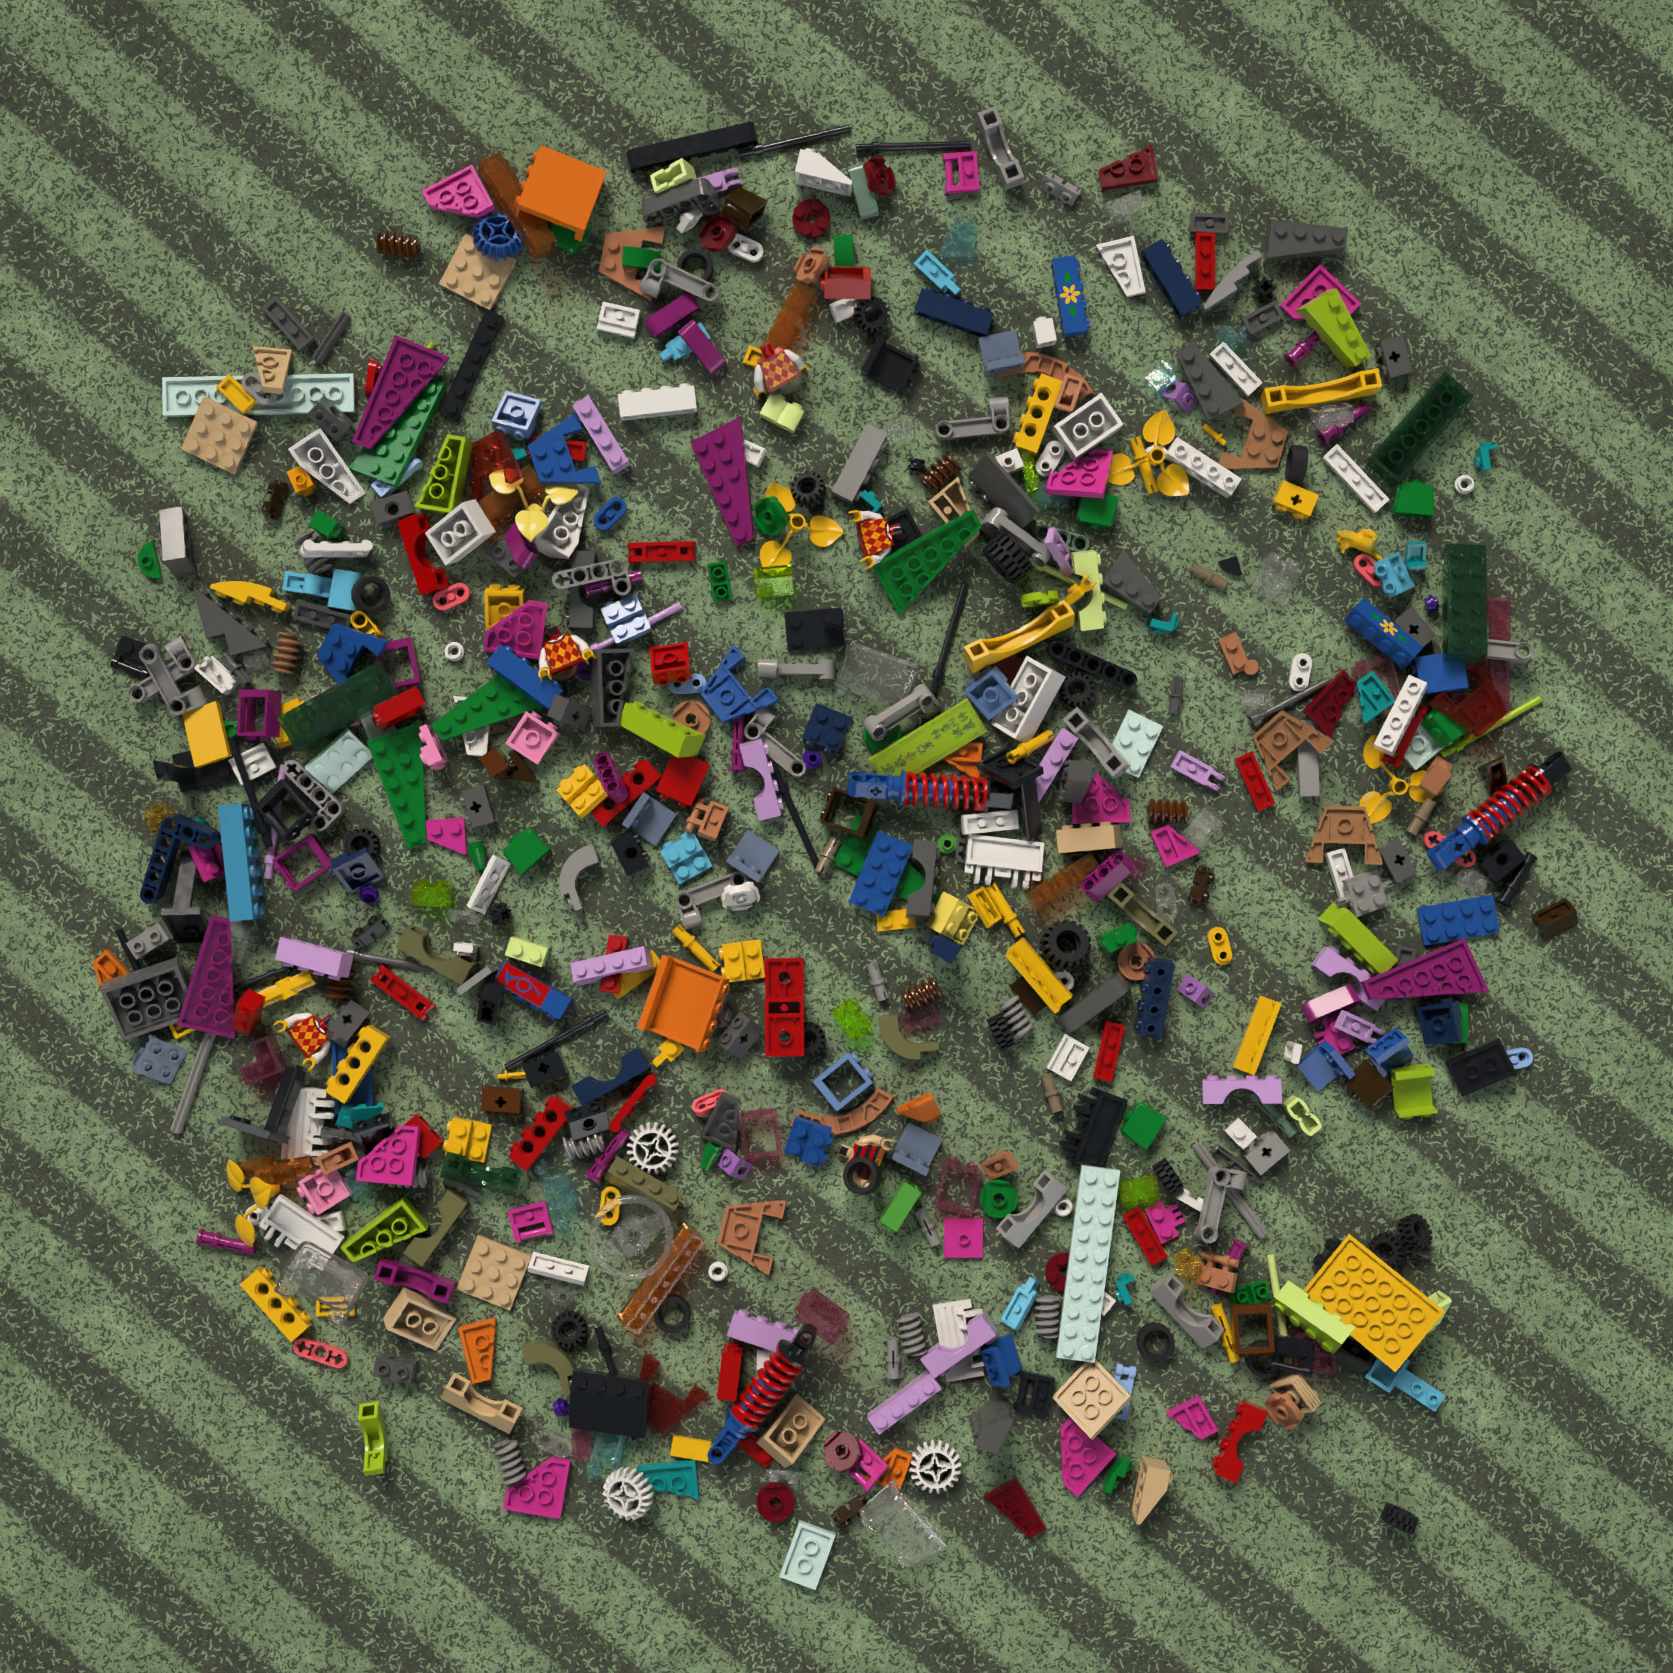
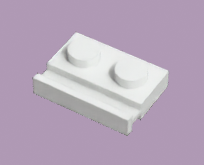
M603 302L597 330L634 339L641 312L637 309Z
M264 743L241 753L250 781L277 768ZM233 757L228 761L231 764L232 769L236 774L240 784L243 785L236 762Z
M1064 1034L1046 1068L1072 1081L1089 1047Z

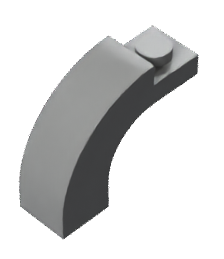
M590 844L575 851L566 860L560 873L559 887L561 895H570L567 898L570 908H574L575 911L584 909L577 888V880L580 873L588 866L600 863L595 844Z

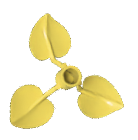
M503 468L489 475L491 486L496 492L510 494L515 489L519 491L525 510L520 511L516 515L515 523L521 534L530 542L544 531L548 525V518L543 513L545 512L548 500L551 499V502L555 505L566 504L579 492V487L573 483L547 484L545 492L548 496L545 497L542 507L537 504L528 506L523 491L519 486L523 482V476L518 471Z

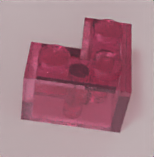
M275 1034L250 1042L257 1061L239 1067L245 1085L285 1071L286 1063Z
M1292 1329L1293 1338L1315 1342L1312 1373H1336V1353L1333 1354L1332 1352L1325 1351L1323 1348H1317V1340L1308 1337L1304 1329ZM1292 1359V1364L1305 1367V1361Z

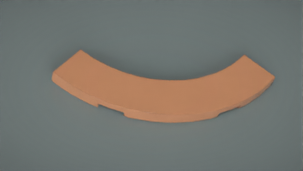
M1033 352L1021 353L1025 359L1023 368L997 373L999 379L1020 372L1042 373L1061 381L1064 380L1066 373L1083 378L1065 362L1049 355ZM1085 379L1077 402L1093 394Z
M877 1087L862 1105L850 1112L835 1116H820L798 1109L795 1116L832 1127V1135H841L866 1126L887 1108L894 1096Z

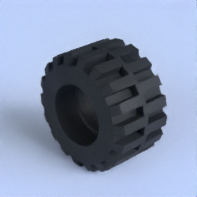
M999 533L983 548L984 556L988 562L1010 583L1016 584L1032 569L1028 556L1006 534Z
M1068 919L1062 922L1060 920L1047 929L1039 944L1042 945L1039 947V952H1043L1041 958H1045L1047 960L1045 963L1047 965L1051 964V969L1053 970L1059 968V972H1063L1065 969L1067 972L1072 971V969L1075 970L1090 954L1089 950L1092 948V944H1089L1091 937H1087L1088 931L1082 929L1083 925H1076V921L1072 920L1070 923H1068ZM1065 938L1073 944L1074 953H1063L1058 948L1056 939Z

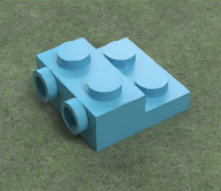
M1399 552L1373 563L1374 572L1381 579L1383 591L1389 598L1415 587Z
M686 832L680 835V840L675 843L672 840L662 845L663 850L660 851L679 885L713 866L694 832L692 834Z

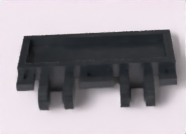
M1091 1087L1089 1094L1095 1096L1096 1099L1080 1093L1077 1095V1098L1090 1102V1108L1086 1109L1075 1104L1073 1106V1109L1089 1115V1118L1081 1115L1075 1130L1081 1132L1082 1135L1064 1129L1063 1133L1066 1136L1076 1138L1077 1142L1073 1145L1067 1141L1060 1140L1059 1145L1075 1151V1153L1067 1151L1064 1159L1079 1165L1103 1167L1128 1100Z

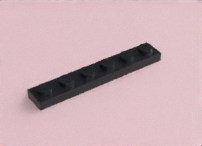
M488 309L485 310L439 412L441 415L458 422L502 325L503 316Z

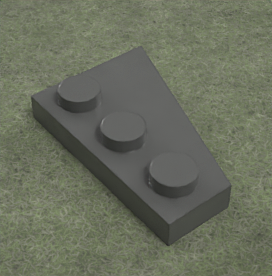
M722 1091L700 1137L736 1152L740 1099Z

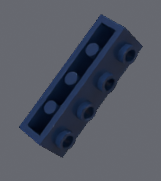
M1148 957L1147 962L1143 965L1145 976L1144 981L1140 983L1141 999L1137 1002L1138 1017L1135 1018L1133 1025L1135 1032L1139 1036L1162 1039L1175 966L1171 960Z

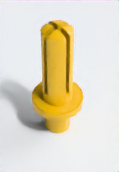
M1207 423L1203 425L1202 429L1215 439V443L1219 442L1223 446L1227 443L1222 438V433L1218 434Z
M505 1071V1074H497L498 1080L505 1079L506 1082L509 1079L526 1078L525 1072L507 1073Z

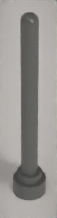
M1327 677L1262 712L1254 711L1248 714L1249 721L1251 719L1253 721L1251 723L1252 727H1259L1265 718L1324 688L1332 679Z
M355 947L347 948L346 953L354 955L352 963L363 960L434 972L433 968L423 966L416 961L362 953Z

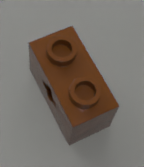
M494 748L479 757L491 778L503 780L511 775L510 771L513 768L501 749Z
M482 1087L481 1111H486L488 1115H497L498 1112H505L506 1116H517V1113L522 1111L523 1088ZM501 1097L506 1101L503 1106H501V1102H498Z

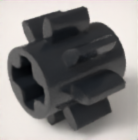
M1265 276L1261 282L1256 279L1254 284L1257 287L1251 289L1252 292L1256 293L1254 299L1262 298V302L1266 300V297L1272 299L1274 296L1272 292L1277 289L1272 284L1273 279L1267 280Z
M494 902L493 906L488 909L487 918L493 920L492 925L505 926L506 922L511 919L512 910L506 908L507 903Z

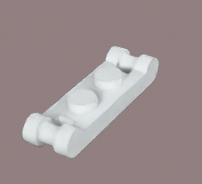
M305 540L299 553L303 557H366L373 545L369 540H364L362 543H351L350 541L314 543L312 540Z

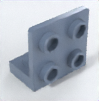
M1015 330L979 337L978 341L986 376L1024 367L1025 359L1024 355L1020 353Z
M643 792L622 825L632 829L635 833L637 832L638 835L653 845H657L676 817V813Z
M747 830L726 862L759 883L779 853V850Z
M148 1032L145 1034L130 1065L136 1073L171 1084L187 1050L160 1040L155 1033Z
M908 1122L891 1154V1159L927 1176L930 1170L929 1165L942 1139Z

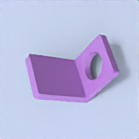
M1169 380L1160 394L1163 398L1174 400L1188 414L1198 400V397L1185 383ZM1176 386L1174 392L1168 394V390L1171 387Z
M1188 974L1177 987L1179 992L1194 1001L1202 1009H1205L1215 995L1209 988ZM1208 994L1206 1000L1202 1002L1203 997Z
M723 1147V1153L715 1163L730 1176L743 1181L753 1164L739 1158L731 1150ZM745 1165V1170L738 1174V1170Z

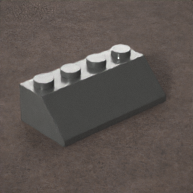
M1001 1399L980 1406L976 1412L973 1411L969 1418L975 1445L994 1455H997L1014 1421L1008 1400Z

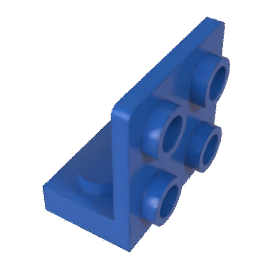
M1394 1028L1365 1049L1376 1070L1383 1077L1390 1074V1068L1399 1067L1413 1057L1407 1045L1410 1041L1397 1028Z
M1326 1040L1304 1057L1299 1064H1296L1316 1091H1320L1337 1075H1345L1349 1079L1356 1075L1339 1052Z
M1006 1334L980 1349L991 1385L1003 1388L1011 1385L1009 1377L1022 1370L1012 1334Z

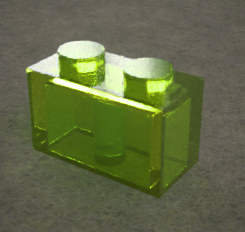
M791 565L753 568L756 598L794 595Z
M418 878V882H412L411 905L451 908L453 905L454 884H449V880H437V883H430V879Z
M848 997L832 1009L831 1013L851 1040L855 1042L872 1029L870 1024L873 1022L867 1014L862 1015L858 1010L861 1006L856 999L851 1000Z
M1154 1174L1119 1181L1118 1194L1120 1204L1123 1207L1126 1206V1209L1135 1208L1140 1203L1152 1205L1156 1203V1200H1161L1157 1177Z

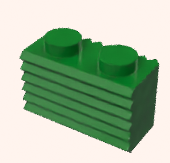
M320 510L316 511L309 522V527L334 543L341 541L346 534V531H344L345 526Z

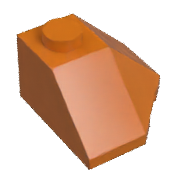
M931 1091L896 1108L899 1114L921 1122L928 1121V1123L939 1119L938 1115L941 1114Z

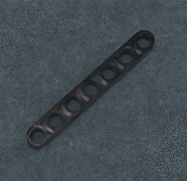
M746 122L633 148L626 152L630 172L636 173L638 170L647 171L655 169V166H668L681 158L685 161H690L691 158H703L710 156L711 153L720 154L728 152L729 149L733 148L735 150L746 148L747 145L758 144L754 123Z

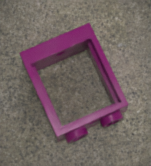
M411 637L389 641L383 653L408 648L414 674L413 679L388 684L382 655L377 656L375 654L382 690L388 691L389 694L399 693L400 689L405 687L408 690L415 686L419 688V684H423L414 639Z
M268 689L239 690L237 736H244L245 740L257 741V737L261 741H271V737L279 738L282 691ZM256 699H265L264 732H255Z
M310 833L274 858L273 862L275 863V870L286 879L284 881L286 886L290 890L300 891L330 870L329 866H331L330 860L332 858L317 836ZM309 844L323 867L298 883L284 861Z

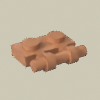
M699 797L691 808V816L686 820L685 831L692 833L693 828H698V836L715 842L729 807L711 801L709 806L703 805L705 800ZM701 813L705 814L703 821L698 819Z
M1202 1251L1201 1258L1207 1260V1265L1200 1264L1196 1283L1234 1293L1238 1274L1231 1272V1268H1237L1239 1260L1233 1259L1229 1255H1217L1213 1251ZM1216 1262L1221 1263L1223 1269L1215 1268Z

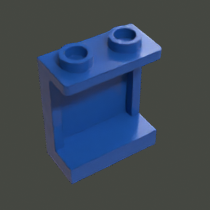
M1462 650L1415 657L1413 664H1410L1411 674L1415 675V678L1427 682V690L1424 696L1457 690L1458 693L1466 692L1469 687Z

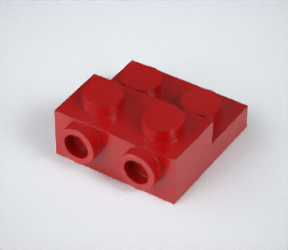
M687 642L649 648L651 675L654 685L665 686L668 682L677 681L684 683L687 679H692Z

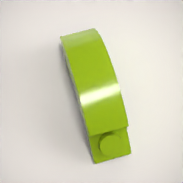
M379 1401L359 1404L358 1421L363 1431L365 1443L364 1475L385 1473V1461H388V1441L381 1405Z

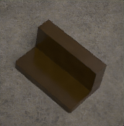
M1566 898L1532 915L1533 921L1541 929L1544 941L1578 924L1577 910Z
M1023 976L1010 985L1011 989L1020 997V1000L1033 1016L1044 1007H1048Z

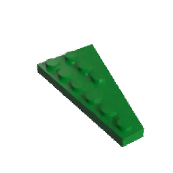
M431 380L372 450L365 448L350 464L349 470L398 488L447 386L444 383Z
M973 508L887 555L879 563L873 565L872 568L899 615L982 527Z
M497 675L430 726L442 741H446L467 732L523 715L526 711L530 712L542 707L504 678Z
M422 721L366 741L408 849L426 843L423 761L420 757L422 753L420 748L423 746L419 736L421 732L419 727L422 726Z
M858 812L850 829L857 831L862 818ZM872 826L867 840L847 834L832 864L859 876L877 830ZM908 861L894 891V894L906 900L909 894L919 891L925 882L924 877ZM937 889L936 895L932 896L931 903L935 904L934 908L942 895Z

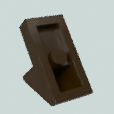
M516 750L508 753L510 756L509 762L515 769L518 767L519 770L507 779L530 783L539 782Z
M1503 756L1477 768L1485 776L1486 790L1490 795L1496 791H1501L1502 786L1508 785L1505 758Z

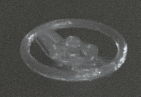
M637 1195L617 1197L606 1203L596 1213L589 1231L590 1250L597 1264L606 1273L622 1280H641L658 1272L669 1259L674 1243L672 1224L665 1211L655 1202ZM625 1203H637L655 1212L643 1218L639 1216L623 1218L616 1225L613 1236L598 1248V1226L605 1214L612 1208ZM662 1228H665L666 1244L659 1260L650 1268L641 1272L627 1273L619 1271L607 1263L623 1254L627 1257L642 1254L649 1247L652 1236ZM630 1231H632V1233H637V1236L635 1237L636 1240L630 1239L628 1237L630 1235Z

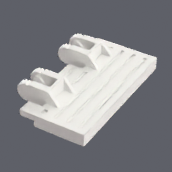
M968 834L964 873L973 874L974 867L973 884H979L981 867L986 868L985 885L990 886L992 868H995L994 876L1011 878V888L1016 889L1018 885V872H1024L1022 887L1023 890H1028L1030 872H1032V881L1040 882L1044 843Z
M301 1087L285 1133L290 1139L288 1144L282 1143L281 1163L319 1165L316 1157L330 1151L327 1149H313V1144H332V1140L314 1137V1135L320 1136L321 1128L324 1126V1119L334 1118V1113L316 1111V1106H335V1101L317 1099L326 1098V1089Z
M282 1194L274 1201L259 1225L264 1230L269 1225L272 1226L264 1237L267 1241L271 1239L276 1229L281 1232V1235L275 1241L274 1245L276 1247H279L286 1236L287 1239L284 1243L298 1252L303 1247V1250L296 1259L298 1262L304 1259L308 1251L314 1254L307 1263L306 1267L309 1269L317 1258L320 1259L316 1265L323 1269L344 1239L343 1235Z
M971 1299L933 1305L940 1345L947 1348H956L967 1341L968 1331L966 1327L968 1323H966L965 1318L977 1316L983 1312L982 1309L964 1311L966 1308H972ZM980 1350L974 1355H980ZM971 1354L967 1355L965 1361L960 1365L955 1366L954 1364L949 1368L950 1371L945 1374L946 1382L984 1376L982 1366H985L983 1359L973 1361Z

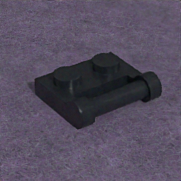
M122 635L115 655L110 662V667L113 669L119 668L138 675L143 680L148 678L150 674L146 667L141 669L121 661L122 656L143 663L139 657V652L146 644ZM147 649L145 650V655L153 658L154 652Z
M1276 1334L1274 1336L1275 1352H1273L1271 1370L1303 1374L1304 1377L1310 1378L1313 1368L1315 1342ZM1280 1356L1305 1361V1367L1280 1362Z
M1021 1370L1020 1386L1013 1409L1048 1416L1055 1377ZM1031 1379L1034 1380L1030 1402L1027 1405L1024 1404L1028 1380Z

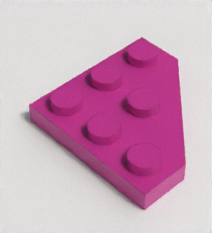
M473 165L422 190L428 205L433 210L480 218L496 209Z
M1319 264L1279 308L1292 320H1305L1295 310L1326 290L1337 288L1350 315L1361 303Z
M1093 449L1088 452V456L1081 460L1078 458L1065 465L1066 468L1058 473L1056 471L1051 473L1046 486V494L1104 498L1113 460V450Z
M528 600L485 632L483 651L495 652L501 644L504 647L507 645L512 648L516 656L539 660L543 648L548 603Z
M1097 772L1095 773V778L1091 780L1082 803H1071L1072 824L1109 821L1111 823L1130 822V803Z
M402 1125L394 1130L395 1132L382 1140L373 1148L374 1150L358 1161L356 1181L414 1186L421 1127Z
M1070 1416L1060 1426L1062 1482L1078 1497L1112 1460L1116 1452L1098 1436L1093 1440L1090 1439Z
M552 1456L526 1474L522 1479L513 1483L506 1490L503 1509L560 1519L571 1459Z

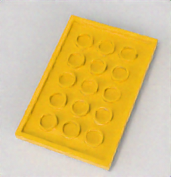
M1348 1234L1303 1290L1310 1295L1311 1301H1319L1325 1305L1328 1313H1336L1341 1316V1322L1346 1325L1349 1323L1354 1325L1355 1328L1350 1335L1394 1372L1400 1368L1445 1312L1350 1234Z

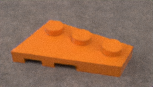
M496 1317L458 1327L472 1384L492 1378Z

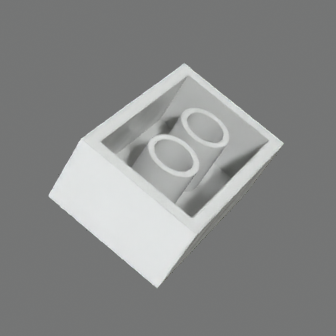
M1100 393L1054 425L1052 432L1059 442L1063 444L1064 449L1074 461L1119 431L1123 423L1103 394Z
M476 499L462 502L425 532L446 566L463 559L496 531Z

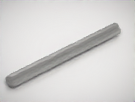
M204 1033L170 1129L173 1133L179 1134L183 1130L216 1034Z
M1201 1142L1193 1146L1194 1151L1208 1170L1214 1166L1219 1167ZM1221 1172L1216 1174L1217 1181L1222 1177ZM1226 1188L1227 1196L1258 1238L1263 1239L1266 1237L1268 1232L1238 1191Z

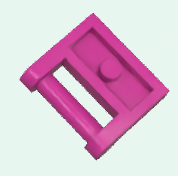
M977 151L943 154L942 161L945 163L946 177L945 194L979 192ZM953 161H958L959 185H954Z
M220 843L213 846L222 870H220L211 848L202 849L194 845L188 847L203 882L225 876L223 850Z
M546 1201L508 1210L516 1244L521 1243L522 1240L537 1236L554 1235ZM541 1222L545 1224V1227L520 1232L519 1229L520 1227Z
M860 1439L859 1442L863 1454L858 1464L871 1478L867 1480L855 1468L847 1472L868 1493L889 1468V1465Z

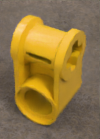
M356 611L351 615V624L359 632L369 633L378 638H385V635L368 614ZM363 615L365 623L359 626L357 618Z

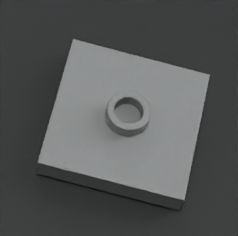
M492 964L485 967L459 986L457 992L462 995L474 986L476 989L486 983L484 979L497 969Z

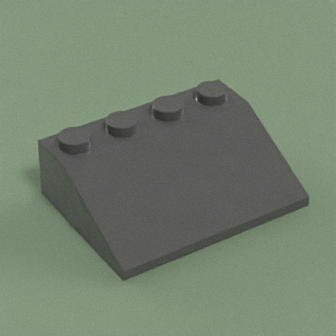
M990 452L981 459L968 475V484L974 490L978 489L982 493V500L987 505L990 503L994 508L1003 509L1007 512L1008 519L1023 530L1037 518L1041 511Z
M179 957L104 981L101 993L121 1038L125 1041L177 1023L189 982Z

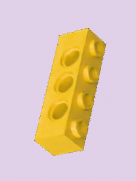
M1042 373L1039 379L1035 378L1032 389L1035 390L1033 397L1029 396L1025 405L1028 408L1027 414H1022L1019 425L1022 426L1020 433L1016 432L1012 443H1015L1014 449L1017 448L1021 452L1036 456L1063 381ZM1045 393L1048 399L1042 401L1038 398V394ZM1039 411L1041 418H1034L1031 412ZM1030 428L1034 430L1035 435L1032 437L1027 436L1025 430Z
M373 1025L362 1027L357 1035L359 1037L356 1044L352 1043L347 1050V1053H349L347 1058L339 1062L336 1067L338 1069L336 1075H332L326 1083L328 1087L325 1092L344 1104L350 1101L390 1039L389 1035ZM365 1041L371 1045L369 1052L363 1049ZM354 1058L359 1059V1068L353 1066L352 1060ZM343 1074L349 1076L350 1081L348 1084L343 1083Z
M261 1266L245 1279L240 1286L286 1338L292 1342L313 1324L310 1321L311 1316L306 1311L302 1312L298 1307L297 1300L285 1293L286 1289L283 1284L276 1282L272 1278V1272L268 1268ZM262 1284L268 1286L269 1292L262 1290ZM275 1298L282 1302L281 1307L275 1305ZM287 1313L293 1314L295 1320L290 1321L287 1318Z

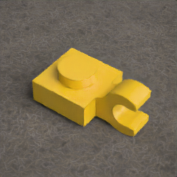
M1089 574L1084 575L1079 585L1075 583L1068 589L1069 594L1065 601L1069 605L1082 597L1085 592L1092 590L1097 584L1096 581L1091 584L1087 582Z
M668 1038L658 1047L661 1053L652 1063L658 1067L666 1058L672 1062L685 1048L681 1043Z

